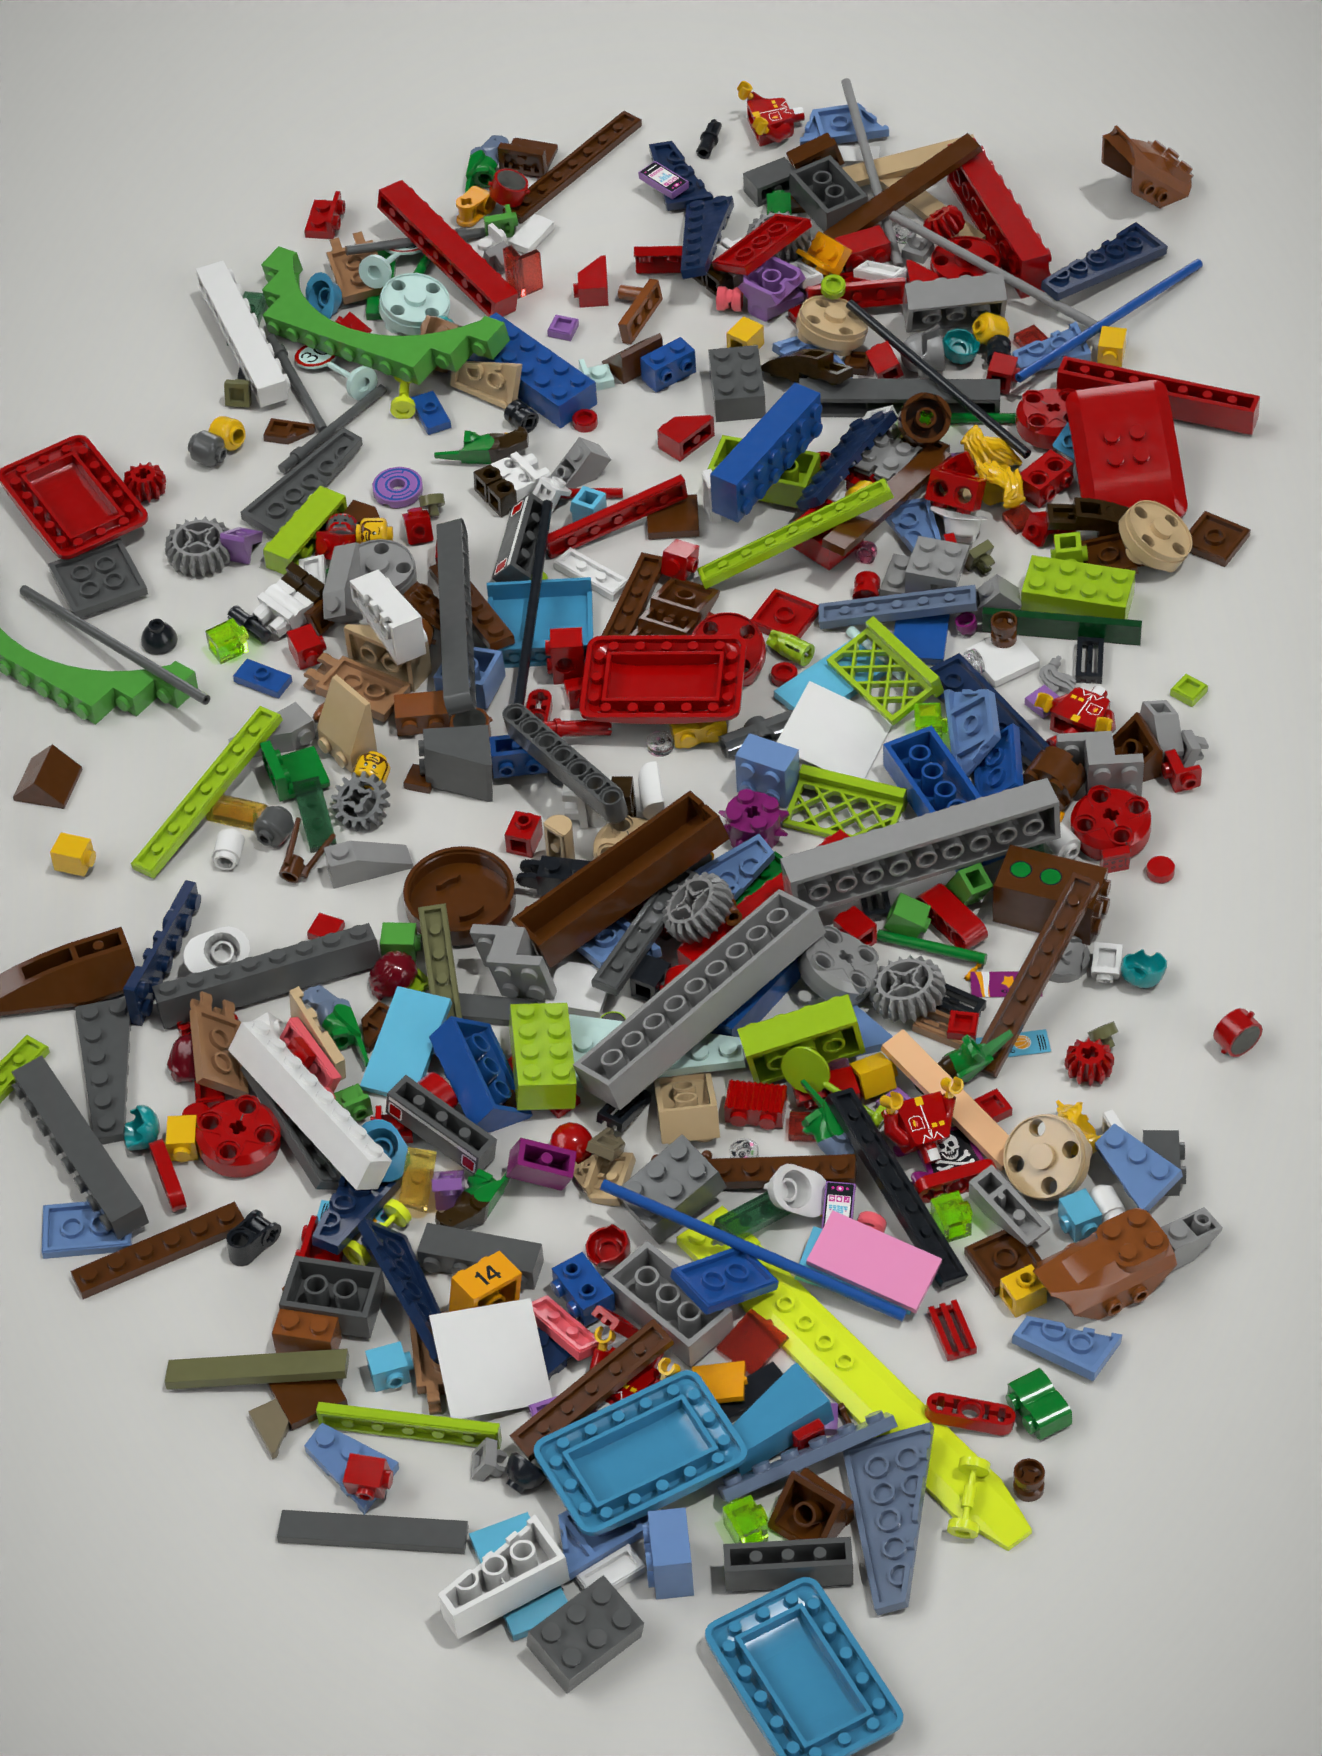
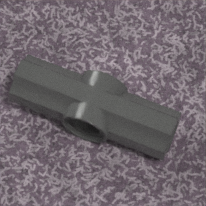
M793 710L767 719L762 716H754L745 723L743 728L718 736L723 755L726 758L735 756L749 733L776 742Z

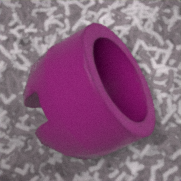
M964 612L956 617L955 624L957 630L962 635H971L976 631L977 620L973 613Z

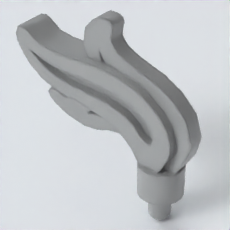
M1058 655L1040 669V678L1056 694L1058 691L1069 694L1076 688V680L1069 674L1058 672L1057 669L1061 665L1060 660L1062 659Z

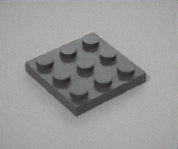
M121 538L100 545L74 558L60 559L48 563L49 570L71 613L80 618L148 594L147 586Z

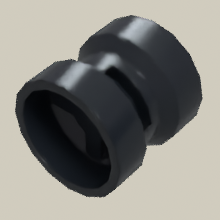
M995 335L987 342L988 366L994 352L1011 355V341L1008 337Z
M521 400L512 401L504 411L505 420L511 425H515L517 430L518 426L524 427L530 433L537 426L538 414L532 409H528L527 405Z

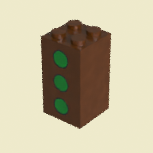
M1010 845L994 883L993 922L1040 933L1073 872L1098 881L1100 885L1073 935L1081 939L1082 944L1091 945L1094 935L1098 936L1102 927V919L1100 918L1102 914L1107 915L1110 906V899L1106 898L1111 888V880H1107L1108 868Z

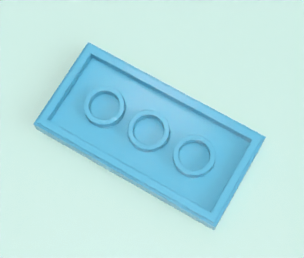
M861 644L859 645V650H867ZM844 645L774 690V698L789 710H794L809 681L847 699L857 695L858 692L834 671L826 661ZM844 657L837 663L840 666H851L853 657ZM858 657L856 666L870 665L871 657ZM876 657L875 665H886ZM869 672L855 673V680L868 681ZM874 672L873 681L879 680L887 672Z
M397 986L360 1084L363 1091L387 1096V1093L405 1075L415 1082L420 1081L426 1075L434 1054V1047L429 1036L446 1021L452 1005L450 998Z
M528 1512L469 1533L471 1544L480 1564L483 1562L482 1557L488 1552H495L506 1543L505 1538L514 1531L518 1533L527 1526V1520L530 1519ZM561 1585L503 1615L514 1641L527 1637L528 1631L568 1602Z

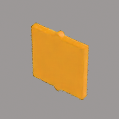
M745 1361L692 1366V1371L702 1378L718 1403L744 1401L745 1385L748 1384L747 1377L745 1376Z

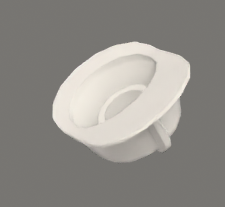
M930 507L932 512L943 516L946 534L954 533L956 541L961 543H974L979 533L981 521L987 520V517L956 512L955 508Z
M230 926L197 935L185 946L183 953L184 963L190 972L199 973L216 968L219 965L243 960L249 956V940L238 928Z
M785 1164L780 1166L770 1181L764 1185V1189L768 1190L771 1202L779 1209L804 1217L815 1218L823 1214L826 1180L822 1175L813 1170L794 1164Z

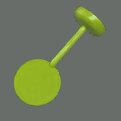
M797 1046L789 1049L783 1056L781 1062L782 1073L787 1082L795 1089L808 1093L801 1084V1081L805 1079L816 1092H820L824 1088L832 1093L841 1091L829 1083L831 1076L829 1066L824 1057L817 1051L808 1047ZM863 1104L880 1131L884 1125V1118L881 1112L886 1107L880 1104L874 1112Z

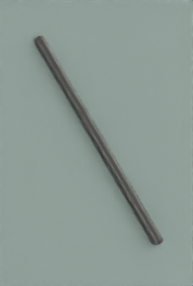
M23 585L20 588V594L173 687L203 705H207L210 702V696L52 600L27 585Z

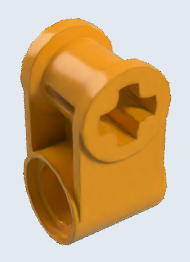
M472 186L466 193L456 199V207L459 212L456 218L458 225L472 227L493 211L496 202L490 197L489 191L478 186Z

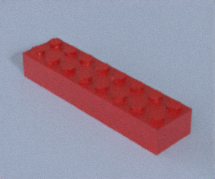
M981 145L982 152L947 175V182L976 228L986 235V240L998 250L1001 268L1043 291L1041 289L1042 280L1051 275L1049 270V262L1052 261L1051 252L1048 247L1045 248L1040 234L1034 231L1031 220L1025 217L1021 205L1016 203L1011 189H1007L1002 175L996 172L993 161L987 158L984 147ZM1015 288L1021 299L1030 297L1028 294Z

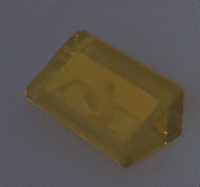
M223 794L206 814V820L254 831V822L268 805Z
M408 1147L399 1202L405 1207L420 1212H428L437 1151Z

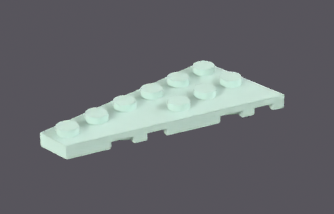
M569 1014L574 1063L624 1021ZM709 1033L658 1078L745 1068V1055L740 1037ZM576 1073L577 1088H582L583 1086Z

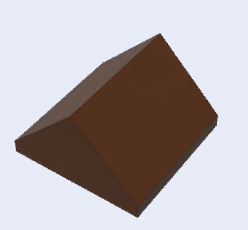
M658 333L603 360L602 363L608 364L611 373L625 384L641 376L640 357L662 347V336Z
M1136 712L1112 737L1115 755L1143 754V782L1161 777L1163 750L1141 714Z
M52 744L31 758L16 789L13 800L65 809L83 770L82 766Z
M791 1471L767 1523V1527L788 1540L836 1538L846 1526V1502L796 1471Z

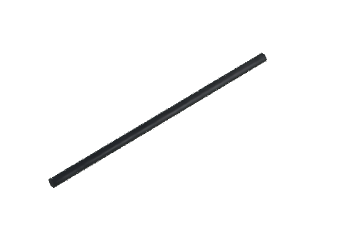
M849 300L847 302V309L885 341H888L893 348L998 437L1004 440L1024 459L1031 455L1030 449L855 301Z
M544 500L542 503L514 704L524 705L553 506L550 500Z

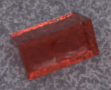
M512 245L503 248L506 281L516 289L518 299L543 288L540 252L536 249L520 256Z

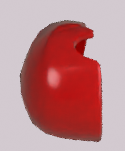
M568 1122L560 1125L552 1133L549 1145L577 1151L575 1162L580 1164L592 1154L586 1151L588 1141L593 1137L584 1126Z
M611 1224L607 1227L598 1228L591 1233L585 1247L589 1261L598 1268L606 1270L614 1269L630 1255L631 1244L626 1231Z

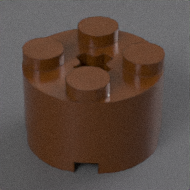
M921 392L910 397L898 415V427L901 435L907 442L916 447H927L928 445L938 443L947 433L951 424V410L947 402L942 397L927 392ZM921 415L930 418L928 425L920 423Z
M1048 746L1045 750L1041 749L1023 774V783L1025 785L1032 781L1048 778L1059 800L1060 811H1064L1086 781L1087 774L1081 763L1077 766L1071 760L1074 756L1058 747Z

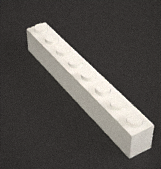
M224 261L196 268L199 288L246 380L251 381V389L260 407L289 399L287 388L291 387L289 378L286 373L282 374L280 360L278 358L274 359L275 355L271 343H266L267 339L263 328H258L259 324L255 313H250L249 301L247 298L243 299L240 284H235L236 281L232 269H227Z
M263 1021L241 1022L228 1049L230 1053L356 1190L378 1189L392 1162L384 1153L383 1148L371 1139L367 1131L362 1126H359L350 1116V1112L344 1109L334 1099V1095L320 1084L318 1078L307 1070L302 1061L294 1056L286 1047L285 1042L270 1030L268 1024Z

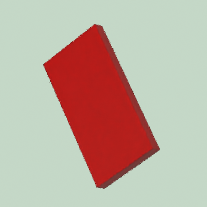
M775 214L713 260L712 266L717 271L749 275L812 227L811 221L808 218Z

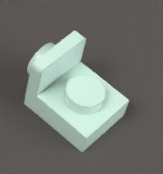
M584 359L578 360V370L596 382V391L615 387L614 378L608 364L587 368Z

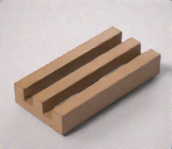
M937 1009L936 1012L927 1013V1017L939 1021V1023L922 1016L918 1017L916 1022L913 1023V1032L955 1049H959L963 1043L962 1040L947 1039L950 1015Z

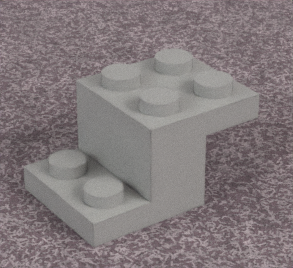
M918 536L911 557L893 553L880 587V596L935 590L938 585L949 588L957 587L969 555V545Z
M1112 731L1057 734L1056 747L1069 752L1074 756L1071 760L1077 766L1081 763L1085 768L1087 779L1084 782L1086 795L1092 787L1105 785L1109 788L1125 789L1142 797L1143 754L1115 755Z
M472 925L470 935L484 966L489 967L502 996L533 998L536 1000L555 999L557 993L556 986L543 957L537 955L525 927Z

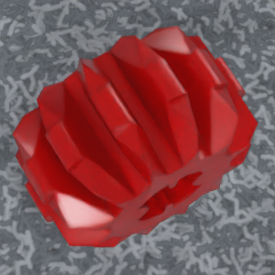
M948 205L930 214L929 218L925 219L923 226L946 239H950L959 234V231L964 228L965 220L963 214L956 206Z
M148 462L146 465L139 463V466H130V471L124 472L125 485L140 503L143 501L150 503L151 499L159 500L160 494L165 493L166 476L159 465L152 466L151 462Z
M1087 1037L1085 1042L1076 1039L1074 1046L1068 1047L1064 1065L1066 1070H1068L1069 1078H1077L1078 1084L1084 1081L1088 1082L1091 1087L1094 1081L1102 1084L1105 1077H1110L1114 1065V1056L1111 1053L1110 1046L1102 1045L1101 1039L1093 1042Z

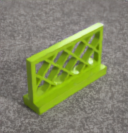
M873 616L865 622L867 626L865 630L826 661L834 671L894 726L930 696L939 697L944 693V689L939 676ZM866 639L873 643L872 650H859V645ZM876 656H887L889 658L888 665H875ZM844 657H853L851 666H840L837 662ZM871 657L870 665L856 666L857 658ZM903 671L906 673L905 680L891 681L892 672ZM869 672L868 681H856L855 673ZM874 672H887L886 681H873ZM890 687H904L903 696H889ZM909 687H921L923 689L917 696H908ZM872 688H885L884 697H873L871 695ZM888 703H902L901 709L892 715L887 711Z
M802 764L799 771L800 778L787 809L789 816L783 820L782 824L785 828L828 837L840 829L845 832L844 827L856 822L861 831L853 835L847 834L853 837L899 822L902 812H905L908 805L907 789ZM806 788L814 790L818 796L804 802L801 794L803 789ZM839 796L843 802L830 808L825 799ZM822 802L826 810L813 816L808 807ZM863 802L867 803L869 809L856 814L852 805ZM848 808L852 817L839 822L834 814ZM885 808L895 810L894 815L885 820H882L878 814V811ZM805 810L809 817L802 822L791 820L793 814ZM873 814L878 823L865 829L860 820ZM830 816L835 823L831 827L822 828L818 825L817 821Z

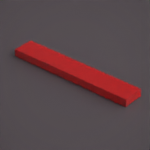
M680 474L549 533L546 548L547 555L550 559L563 554L570 547L575 549L688 498L685 479Z

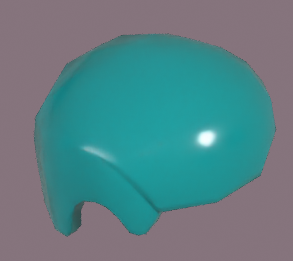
M958 328L947 331L943 338L944 355L953 363L966 364L976 357L980 342L976 341L972 333L966 329Z
M1144 949L1139 950L1135 954H1127L1121 961L1123 978L1131 985L1143 989L1151 988L1158 984L1167 969V960L1161 953L1156 952L1153 956H1149L1145 953Z
M137 1105L135 1109L130 1110V1113L135 1115V1119L127 1122L124 1127L125 1145L128 1150L149 1148L148 1143L156 1141L160 1133L157 1114L149 1106Z

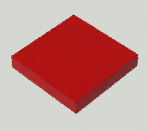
M775 588L750 620L756 624L761 633L769 635L772 630H776L801 638L818 617L819 605Z

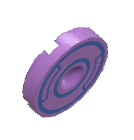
M406 467L386 469L380 472L372 483L374 498L379 504L383 506L387 504L390 508H403L414 504L418 500V496L423 493L421 476L416 471ZM397 486L403 487V488L397 489V490H396V489H393L394 487H397Z

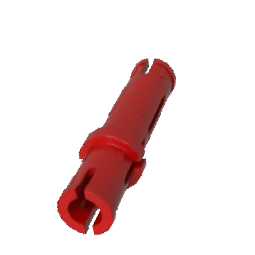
M554 718L553 721H542L561 738L570 736H611L612 730H609V728H612L610 722L590 720L561 721L560 718Z

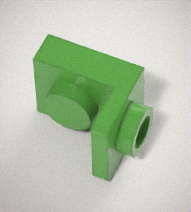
M509 204L504 205L505 213L483 217L485 236H488V225L493 223L498 229H502L505 232L507 238L513 237L515 234L514 227L518 226L516 212H511Z
M358 1083L334 1093L336 1101L350 1112V1116L355 1121H362L366 1117L373 1115L371 1099L368 1094L363 1093Z

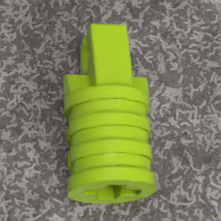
M772 630L766 641V644L781 656L801 666L808 665L814 656V645L792 634Z

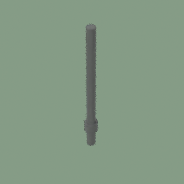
M484 227L455 229L458 235L466 242L468 239L485 237L486 235ZM400 238L345 246V252L348 256L414 247L416 245L409 238Z
M269 334L266 339L272 345L274 358L280 360L282 368L320 433L327 425L291 364L285 346L279 343L275 334Z
M380 384L302 447L298 446L290 452V456L278 465L280 472L285 473L294 465L302 462L308 457L309 453L387 392L385 386Z

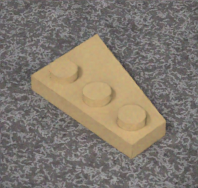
M466 361L457 372L452 371L450 386L506 409L512 401L518 399L522 364Z
M298 986L290 990L291 1018L299 1017L342 1077L341 1080L345 1079V1058L328 1031L321 1032L314 1009L312 1007L307 1009L303 1004L302 997H304V993Z

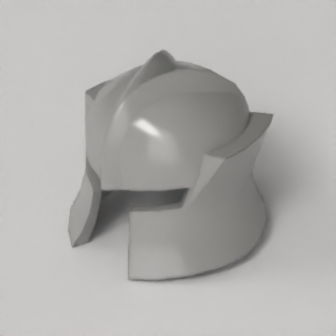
M939 323L933 328L921 333L912 334L906 339L904 344L935 370L945 371L943 338L939 333ZM900 353L902 363L909 371L918 372L919 378L924 375L921 370Z

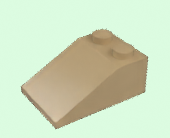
M345 625L344 633L348 658L410 683L411 691L413 692L432 673L428 641L425 642L426 654L397 665L370 625Z
M336 674L331 679L318 722L317 731L319 739L317 742L324 753H329L335 758L340 767H345L352 773L360 755L369 751L377 752L370 702Z
M711 1072L662 1077L653 1081L662 1144L668 1143L670 1145L682 1134L688 1141L709 1142L714 1138H720L718 1108Z

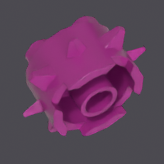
M751 789L740 790L738 795L727 804L726 810H719L718 812L725 818L726 824L724 827L733 848L760 834L772 849L779 842L780 836L788 835L787 832L781 829V822L789 816V812L780 810L777 799L765 793L755 792Z

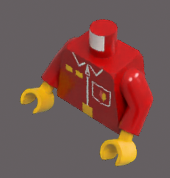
M741 81L737 87L738 97L741 100L747 99V119L759 146H765L774 142L780 143L784 139L793 136L794 123L805 120L803 108L790 109L785 98H763L757 93L751 92L753 89L751 84Z
M1095 686L1091 692L1077 687L1069 694L1055 699L1051 695L1042 692L1037 695L1034 706L1043 708L1045 713L1051 712L1050 730L1061 734L1064 730L1071 727L1078 733L1112 731L1114 733L1116 730L1115 715L1110 710V700L1106 698L1108 693L1102 686Z
M945 1077L941 1080V1088L945 1091V1094L938 1091L903 1101V1096L900 1093L891 1091L890 1096L883 1095L879 1100L881 1106L886 1107L881 1112L884 1118L885 1135L899 1146L905 1154L920 1150L925 1165L941 1160L936 1145L950 1137L956 1102L954 1094H959L964 1087L962 1079L958 1077L953 1078L952 1086L950 1078Z
M599 1326L596 1328L594 1336L599 1345L594 1348L590 1369L616 1349L614 1347L610 1351L607 1349L608 1345L612 1344L616 1339V1334L611 1329L609 1337L603 1341L601 1337L603 1327ZM667 1357L659 1361L658 1369L648 1365L594 1410V1413L680 1372V1366L674 1363L671 1370L667 1371V1367L671 1362V1359Z

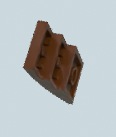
M671 577L651 597L650 607L639 617L638 627L630 635H692L695 628L709 615L719 597L720 590L710 587L705 589L704 585Z

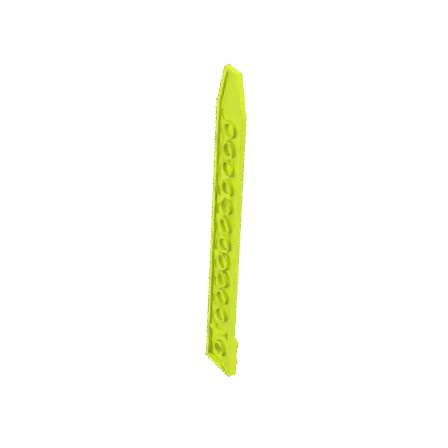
M723 1205L700 1220L762 1247L761 1242ZM687 1229L676 1237L677 1245L694 1261L732 1248L725 1244L723 1246L719 1244L713 1246L714 1239L691 1229ZM758 1259L779 1281L777 1290L738 1303V1305L838 1404L843 1402L847 1413L858 1424L866 1421L865 1416L878 1410H882L883 1413L888 1412L892 1414L898 1427L873 1437L876 1438L931 1422L925 1416L926 1405L789 1272ZM932 1422L934 1434L925 1490L953 1518H962L963 1508H961L963 1491L964 1486L968 1484L970 1475L959 1471V1460L963 1456H978L946 1425ZM990 1469L988 1476L976 1477L974 1484L977 1487L973 1510L969 1512L968 1519L979 1524L980 1535L1009 1551L1031 1535L1032 1529L1002 1479Z

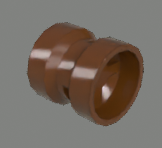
M1008 611L995 613L991 618V642L998 648L1012 647L1017 641V617Z
M1030 1458L1017 1462L1013 1472L1014 1494L1018 1499L1025 1502L1038 1500L1044 1493V1466L1039 1461Z

